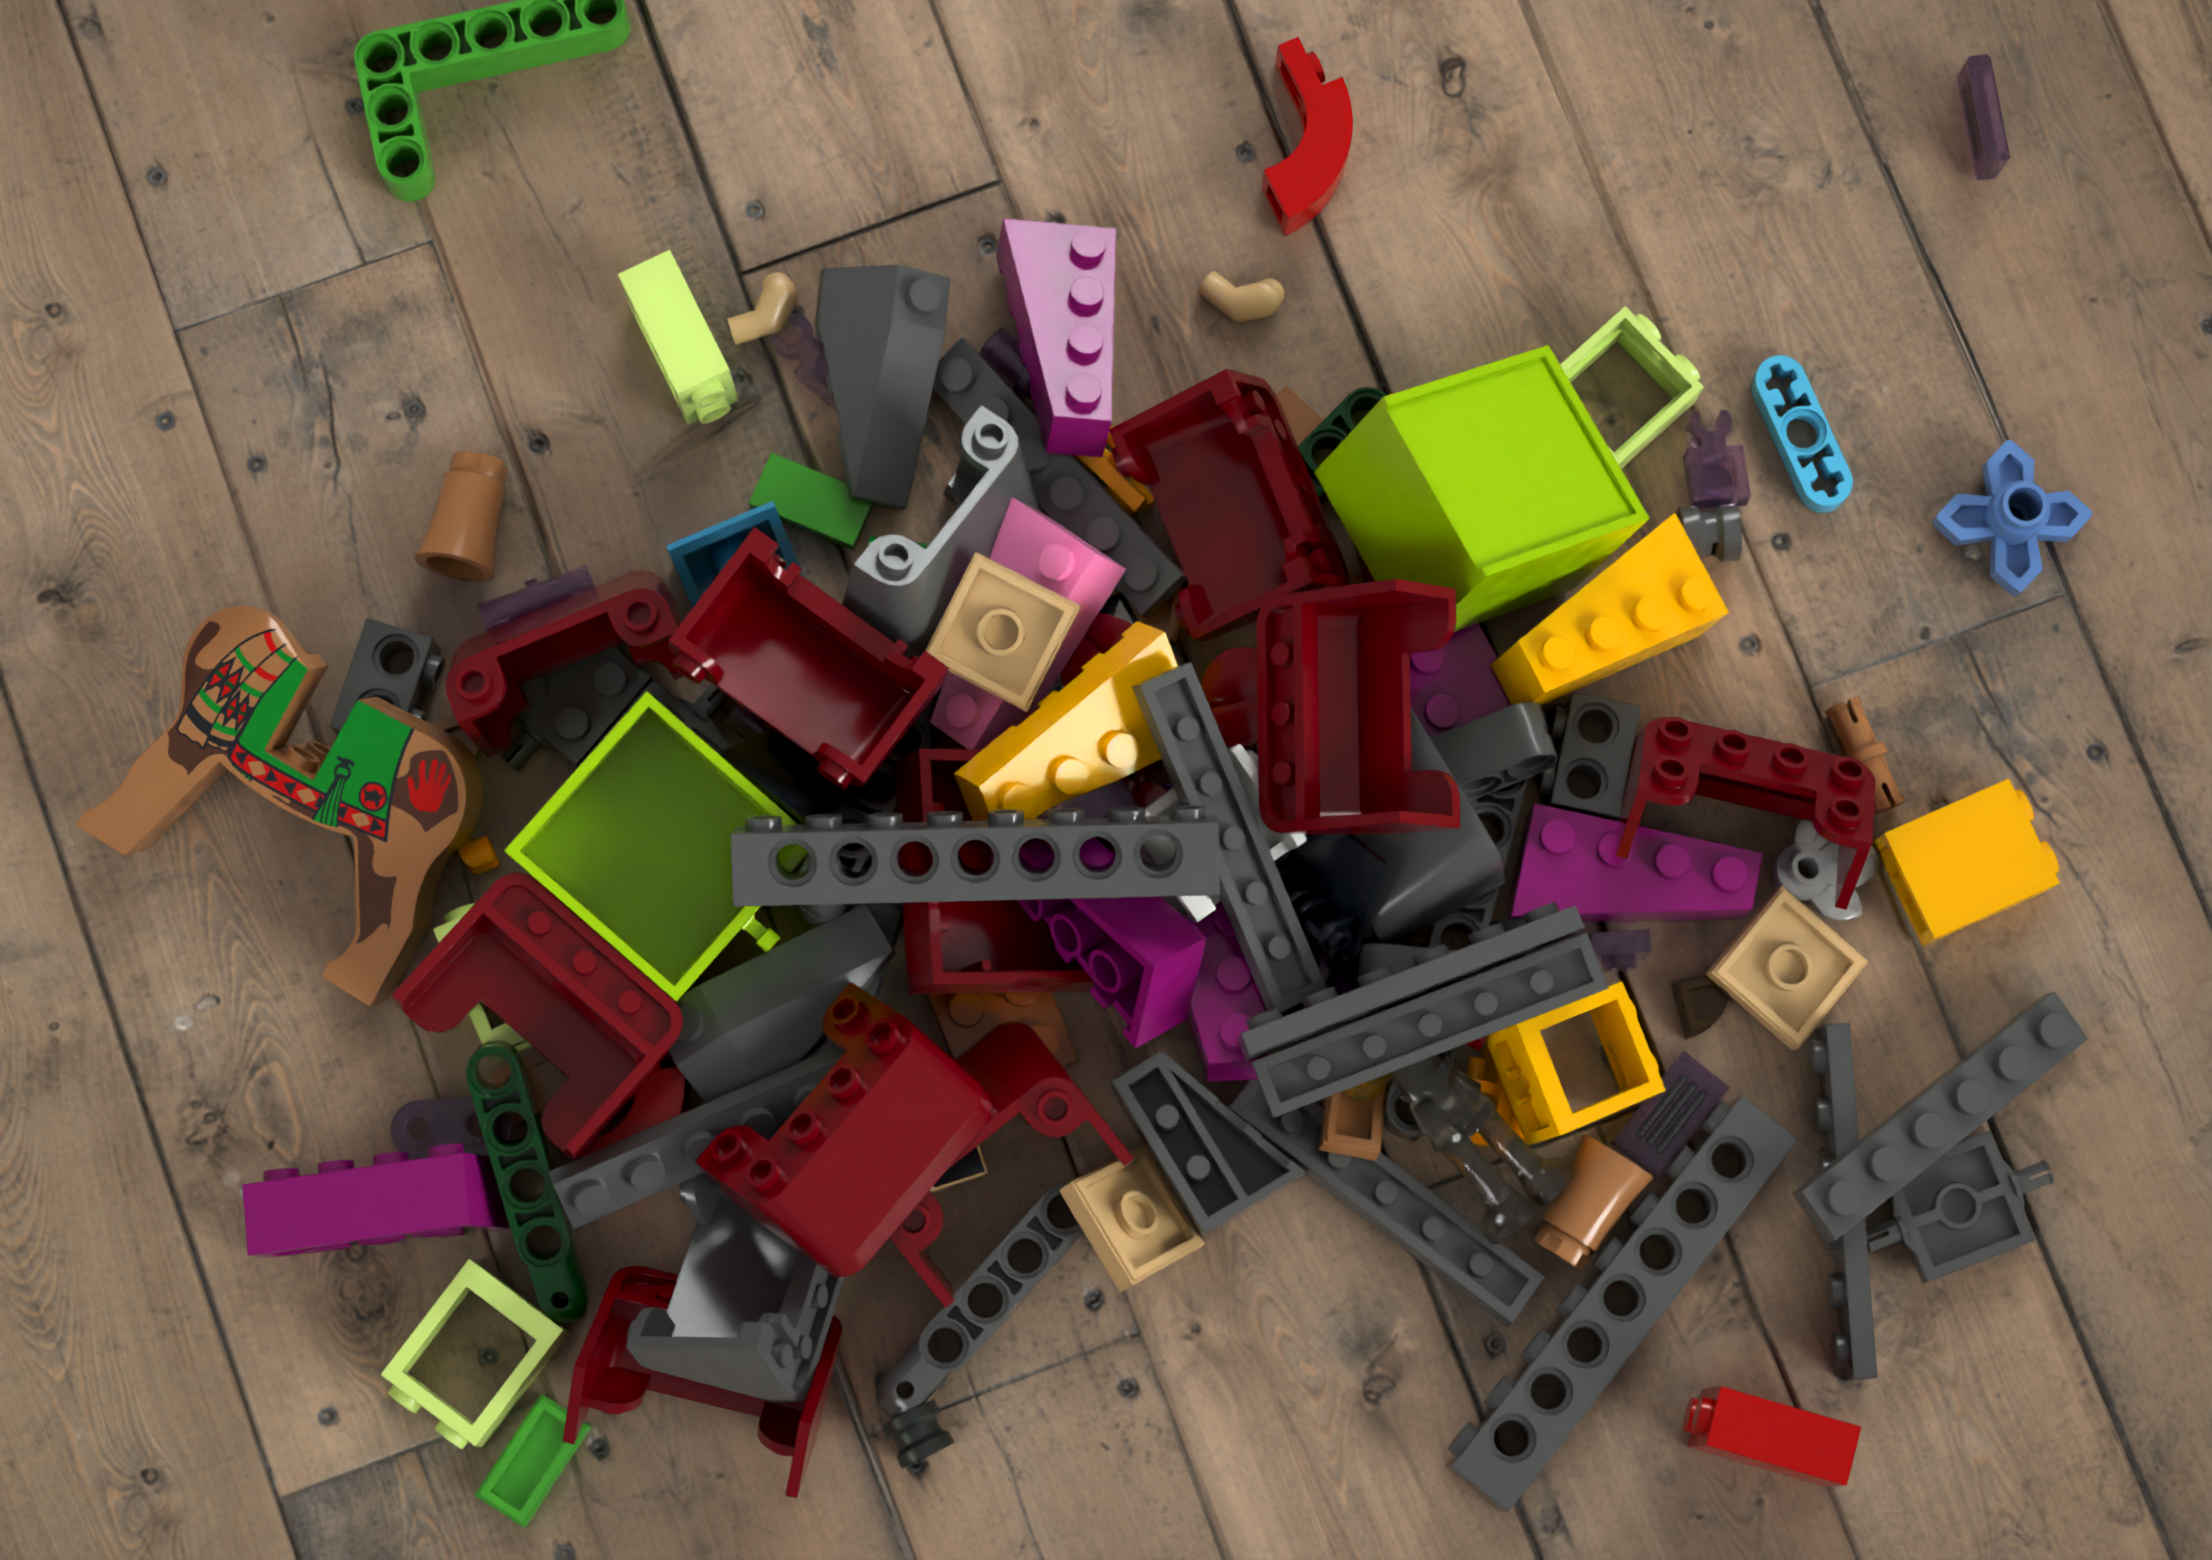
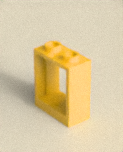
M1623 981L1608 986L1606 990L1489 1034L1486 1037L1487 1045L1527 1146L1561 1136L1666 1091L1659 1074L1657 1061L1650 1052L1637 1019L1635 1005L1629 998ZM1589 1011L1621 1092L1572 1112L1540 1030Z

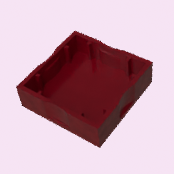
M919 748L894 762L897 813L903 814V822H927V813L936 811L963 812V821H972L954 773L983 749ZM1134 773L1128 775V777L1132 779ZM1085 797L1064 808L1082 809ZM970 840L959 849L960 858L970 868H985L989 865L991 847L981 840ZM911 841L900 848V859L911 870H923L933 862L932 852L924 843ZM1017 900L903 903L908 994L1089 992L1092 986L1096 985L1077 960L1069 964L1064 961L1054 948L1055 943L1047 922L1043 918L1033 922Z

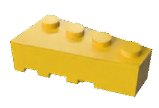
M1674 513L1495 660L1491 667L1511 705L1536 702L1541 706L1695 639L1729 612L1676 513Z
M1136 621L1121 634L1123 639L1105 654L1098 653L1081 667L1083 672L1059 692L1052 691L1037 704L1039 708L1017 727L1010 726L957 770L954 775L972 821L988 820V811L1005 809L1023 810L1024 819H1042L1048 816V810L1064 808L1162 759L1132 686L1178 666L1165 631Z

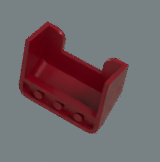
M1389 579L1275 595L1264 603L1259 611L1256 623L1258 783L1260 816L1270 830L1287 834H1398L1460 828V795L1455 780L1444 771H1412L1410 654L1436 651L1450 641L1456 627V588L1401 579Z
M1674 716L1656 718L1650 721L1634 740L1622 801L1616 856L1628 858L1646 801L1676 806L1689 802L1696 794L1812 821L1815 830L1823 838L1839 845L1835 907L1846 910L1873 843L1875 777L1861 761L1853 757L1834 755L1800 747L1792 743H1782L1743 734L1736 730H1726L1691 722Z
M523 873L507 874L495 881L392 994L396 1007L420 1028L431 1033H444L456 1028L481 1001L569 1079L544 1107L542 1127L548 1140L572 1161L578 1159L635 1095L676 1043L683 1025L681 1010L668 994L540 882Z
M852 982L846 986L829 1006L823 1019L825 1034L834 1044L846 1052L774 1136L768 1141L750 1127L743 1125L733 1126L718 1134L695 1160V1163L744 1212L835 1277L853 1275L866 1266L985 1126L991 1116L993 1106L990 1095L980 1083L911 1021Z

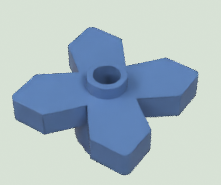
M2007 440L1981 467L1987 496L1956 494L1932 520V525L1955 546L1991 541L1989 576L2011 596L2016 597L2043 570L2037 540L2067 543L2092 517V511L2069 490L2046 494L2040 486L2034 483L2035 460L2012 440Z

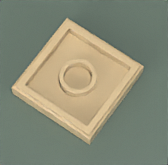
M975 552L925 651L949 667V672L1027 712L1082 606L987 556Z
M1780 886L1773 890L1708 970L1706 975L1791 1050H1796L1801 1047L1868 961L1794 895L1789 893L1786 888Z
M1145 1144L1130 1151L1134 1159L1125 1166L1116 1158L1071 1181L1059 1190L1120 1293L1205 1245Z

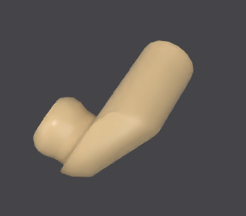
M1215 270L1205 278L1197 293L1229 318L1240 323L1273 315L1279 309L1285 297L1283 286L1275 279L1265 278L1256 283L1235 287Z
M773 272L767 275L761 284L763 290L755 310L727 318L735 345L777 333L786 327L797 302V288L789 276L781 272Z

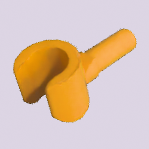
M488 835L473 841L468 837L458 848L460 858L473 874H481L499 866V860Z

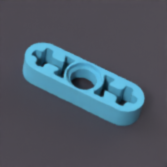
M1784 355L1772 356L1762 362L1752 378L1751 392L1800 501L1814 512L1828 513L1834 511L1843 504L1852 490V474L1803 367L1791 357ZM1771 372H1775L1779 379L1788 377L1791 380L1790 385L1785 391L1790 406L1792 407L1798 401H1801L1803 406H1797L1788 410L1782 417L1777 415V412L1781 411L1786 403L1778 389L1768 390L1765 386L1772 376ZM1795 420H1803L1810 423L1817 434L1816 443L1809 448L1794 446L1787 438V425ZM1821 451L1825 452L1826 457H1822L1817 465L1825 479L1835 478L1838 483L1831 492L1832 497H1828L1824 490L1817 492L1813 490L1812 485L1818 478L1813 462H1810L1805 468H1802L1799 462L1812 460Z

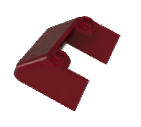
M1018 1021L1001 1023L954 1059L986 1090L992 1099L993 1106L991 1116L985 1126L951 1166L1018 1113L1024 1116L1033 1129L1048 1137L1065 1136L1088 1120L1124 1166L1134 1159L1121 1138L1037 1032L1029 1025ZM929 1190L889 1238L946 1308L955 1301L952 1284L924 1250L939 1236L943 1226L942 1208Z
M629 1266L615 1272L574 1365L563 1442L575 1444L589 1408L601 1410L608 1414H622L640 1406L647 1390L760 1417L757 1430L760 1442L778 1455L793 1457L785 1496L797 1498L816 1442L839 1349L842 1325L838 1318L834 1315L832 1317L807 1397L801 1403L771 1402L642 1367L626 1347L629 1326L643 1308H662L664 1311H667L679 1275L644 1266Z

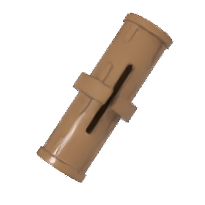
M1860 697L1851 698L1847 704L1843 701L1827 709L1825 714L1832 723L1845 755L1861 761L1875 777L1874 816L1881 814L1884 809L1888 811L1905 803V798L1901 795L1884 757L1889 753L1884 742L1878 743L1862 708Z

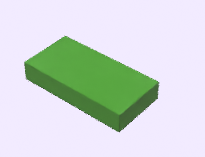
M772 452L749 501L751 509L773 501L781 521L853 551L874 507L872 503L850 499L847 483Z
M540 1394L475 1493V1496L520 1526L527 1528L589 1433L592 1425L585 1421L583 1422L575 1444L563 1442L567 1409L546 1395Z

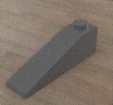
M902 265L824 268L820 271L814 325L818 344L823 343L829 371L825 379L828 394L834 395L840 429L837 431V438L850 499L899 510L907 508L945 334L951 277Z
M867 903L862 904L830 922L819 925L769 950L767 953L765 952L698 985L680 997L676 1003L682 1013L683 1025L681 1034L669 1050V1053L675 1065L705 1103L799 1063L808 1051L813 1053L825 1039L822 1036L824 1033V1015L833 1001L850 982L865 991L896 954L871 907Z

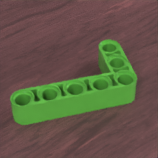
M516 0L378 30L365 35L357 43L354 50V61L376 165L389 192L399 200L416 202L425 198L432 191L435 184V169L418 95L419 92L616 49L628 39L631 31L630 19L624 0ZM610 10L616 13L615 17L606 24L597 25L590 22L591 17L598 11ZM546 22L561 24L560 29L551 36L542 37L535 34L537 28ZM500 33L507 36L505 41L496 48L487 49L481 47L482 41L491 34ZM440 45L451 47L450 53L441 60L432 61L426 59L428 52L434 47ZM384 57L397 59L395 65L386 72L376 73L371 71L373 65L379 59ZM394 109L408 111L406 117L400 123L395 125L382 123L389 111ZM416 161L419 163L417 170L410 176L397 177L393 175L395 168L402 162Z

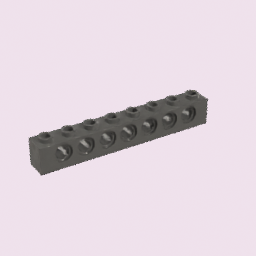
M1200 805L1169 807V816L1145 817V808L1143 807L1110 808L1109 817L1084 818V809L1080 808L1048 810V819H1024L1023 810H993L987 812L988 820L963 821V812L960 811L927 813V822H903L902 813L881 812L867 814L866 823L842 824V815L840 814L806 816V825H782V818L777 815L749 816L745 818V826H736L731 833L733 907L1220 895L1219 822L1217 815H1206V807ZM1156 835L1167 837L1176 848L1174 856L1168 862L1161 865L1147 862L1140 852L1142 844L1148 838ZM1092 837L1105 838L1112 843L1115 849L1114 857L1103 866L1090 865L1083 860L1080 854L1082 844ZM1034 838L1047 841L1054 850L1055 855L1048 865L1039 868L1027 865L1022 860L1019 852L1021 846L1026 841ZM970 840H981L991 847L994 859L985 868H970L960 858L959 849ZM911 841L924 843L932 852L933 862L923 870H911L902 863L899 849ZM848 843L864 845L871 853L872 865L861 872H853L846 869L839 858L840 848ZM789 844H797L804 847L811 857V867L802 873L787 871L779 860L780 849Z
M1743 1095L1732 1101L1730 1105L1720 1100L1700 1125V1128L1707 1135L1694 1151L1685 1145L1664 1171L1671 1178V1181L1658 1197L1651 1191L1643 1197L1628 1217L1636 1225L1624 1241L1620 1242L1617 1238L1613 1237L1592 1263L1600 1270L1587 1288L1577 1283L1556 1310L1564 1317L1550 1335L1541 1329L1523 1350L1520 1357L1528 1363L1514 1381L1505 1375L1487 1396L1484 1404L1491 1408L1483 1421L1478 1427L1468 1422L1448 1446L1447 1450L1454 1455V1458L1446 1467L1501 1512H1509L1798 1141L1796 1137ZM1716 1147L1729 1148L1736 1154L1739 1168L1734 1177H1723L1714 1170L1711 1158ZM1681 1192L1693 1193L1701 1200L1703 1215L1698 1223H1687L1677 1214L1676 1200ZM1645 1238H1656L1665 1245L1668 1259L1661 1270L1651 1269L1641 1260L1639 1251L1641 1243ZM1611 1283L1625 1286L1632 1296V1306L1624 1316L1612 1314L1604 1304V1291ZM1575 1329L1586 1330L1595 1339L1596 1352L1587 1363L1575 1360L1568 1352L1567 1340ZM1539 1375L1550 1376L1559 1385L1560 1398L1558 1403L1551 1409H1543L1537 1406L1531 1397V1385ZM1505 1421L1518 1425L1524 1435L1523 1447L1514 1456L1502 1454L1494 1443L1495 1430Z

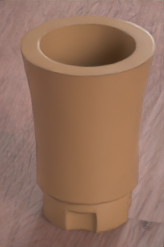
M465 450L457 451L453 454L450 470L444 475L439 499L429 528L415 556V560L420 566L436 574L463 581L486 582L494 578L496 540L500 513L506 493L504 482L507 468L503 465L502 460L485 453H473Z
M1583 1134L1573 1163L1556 1197L1542 1218L1547 1223L1542 1225L1533 1241L1559 1259L1583 1271L1592 1255V1251L1595 1253L1599 1252L1611 1230L1654 1177L1613 1149Z

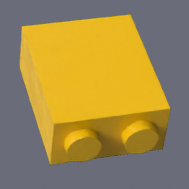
M2009 778L1882 834L1873 842L1922 947L2045 893L2060 883L2056 876V873L2059 872L2056 855L2046 841H2039L2030 822L2034 819L2031 804L2022 790L2014 789Z

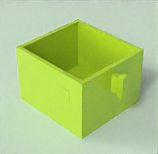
M1549 345L1382 397L1314 472L1375 581L1401 579L1456 588V627L1454 632L1574 589L1650 519Z
M646 691L504 851L677 1002L740 929L750 934L756 940L754 943L766 953L781 938L770 927L765 928L755 919L754 914L761 906L733 907L732 831L736 826H745L746 817L758 815L781 816L782 825L799 824ZM797 844L786 845L779 851L780 863L787 871L792 872L808 854V851Z

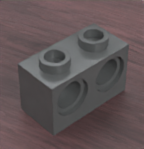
M366 618L329 727L338 735L357 700L375 696L426 721L427 713L421 709L428 689L436 690L445 665V658L439 656L441 649L435 640L429 636ZM399 651L414 653V662L408 671L398 675L388 673L387 664L392 655Z
M1573 692L1565 707H1555L1549 735L1552 740L1558 741L1556 751L1558 761L1550 769L1541 773L1538 794L1547 796L1545 806L1614 821L1618 820L1641 706ZM1588 718L1599 721L1606 730V740L1601 743L1586 741L1579 733L1578 722ZM1575 773L1588 776L1595 785V796L1589 799H1581L1574 796L1568 789L1567 777Z

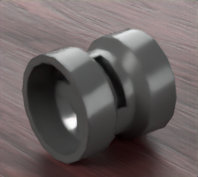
M1736 504L1717 505L1712 512L1701 511L1696 506L1677 508L1676 515L1700 560L1710 555H1714L1721 562L1738 561L1740 559L1742 528L1740 513Z

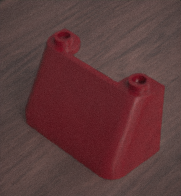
M1225 369L1109 430L1115 447L1112 448V456L1118 470L1125 478L1133 477L1135 481L1149 485L1181 568L1189 578L1187 580L1189 586L1179 591V603L1175 605V614L1181 628L1187 635L1192 637L1193 641L1205 642L1257 622L1260 609L1268 599L1275 595L1348 585L1349 575L1345 561L1276 394L1264 379Z
M754 527L669 638L668 647L675 655L671 665L696 684H700L703 679H706L820 762L817 771L838 788L846 790L850 784L862 788L937 694L945 681L949 667L927 651H924L920 658L915 655H911L909 658L905 657L908 649L906 643L900 639L896 643L891 641L801 575L802 568L794 562L785 570L786 562L774 553L779 544Z
M638 570L629 572L469 638L460 644L454 652L445 685L447 697L457 723L487 758L513 748L514 745L510 736L512 723L518 714L531 710L521 684L623 642L628 644L638 666L649 661L658 662L669 670L674 680L684 677L671 665L675 655L668 647V640L681 624L682 619L668 587L661 577L651 571Z

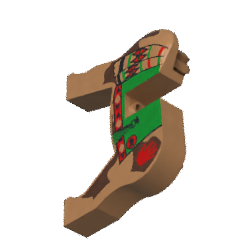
M233 606L222 609L205 619L196 628L187 643L183 658L180 709L173 723L131 765L119 788L99 805L85 810L76 826L123 855L148 850L229 770L255 792L293 815L331 831L353 836L356 906L355 935L348 949L338 958L328 962L321 977L366 1005L373 1006L390 998L431 924L433 901L441 873L451 855L470 836L481 813L484 797L481 770L472 752L459 739L377 696L357 700L331 748L313 740H309L306 746L301 743L285 746L328 666L318 653L307 654L285 624L274 614L254 606Z

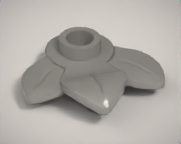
M1801 819L1794 827L1792 845L1783 849L1774 861L1772 876L1775 886H1783L1799 901H1809L1822 917L1829 920L1847 921L1862 915L1861 902L1855 889L1846 910L1835 907L1839 845L1823 838L1815 830L1812 821ZM1873 846L1870 848L1855 888L1865 884L1879 869L1881 857ZM1798 862L1807 869L1810 879L1800 874Z

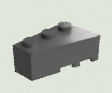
M1163 1051L1158 1052L1111 1081L1112 1092L1156 1161L1201 1238L1292 1184L1305 1173L1301 1167L1277 1150L1262 1137V1134L1249 1123H1245L1219 1101L1217 1096Z

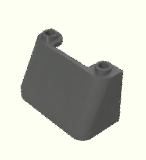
M982 405L966 423L961 433L960 450L962 455L956 473L947 483L944 492L945 497L952 501L955 500L957 510L933 541L924 549L914 541L901 535H884L869 544L852 568L842 605L894 643L898 639L906 643L908 649L905 657L907 658L911 655L920 658L926 650L974 553L979 552L990 558L1011 497L1040 511L1020 442L1014 428Z
M1411 708L1412 771H1444L1455 780ZM1456 780L1460 795V828L1398 834H1352L1387 861L1363 937L1365 942L1375 937L1379 944L1398 945L1505 883L1499 852Z
M705 1172L681 1182L679 1186L680 1198L683 1204L688 1207L690 1214L697 1224L667 1311H664L662 1308H643L629 1326L627 1349L635 1360L647 1369L771 1402L801 1403L807 1397L845 1277L830 1275L748 1215Z

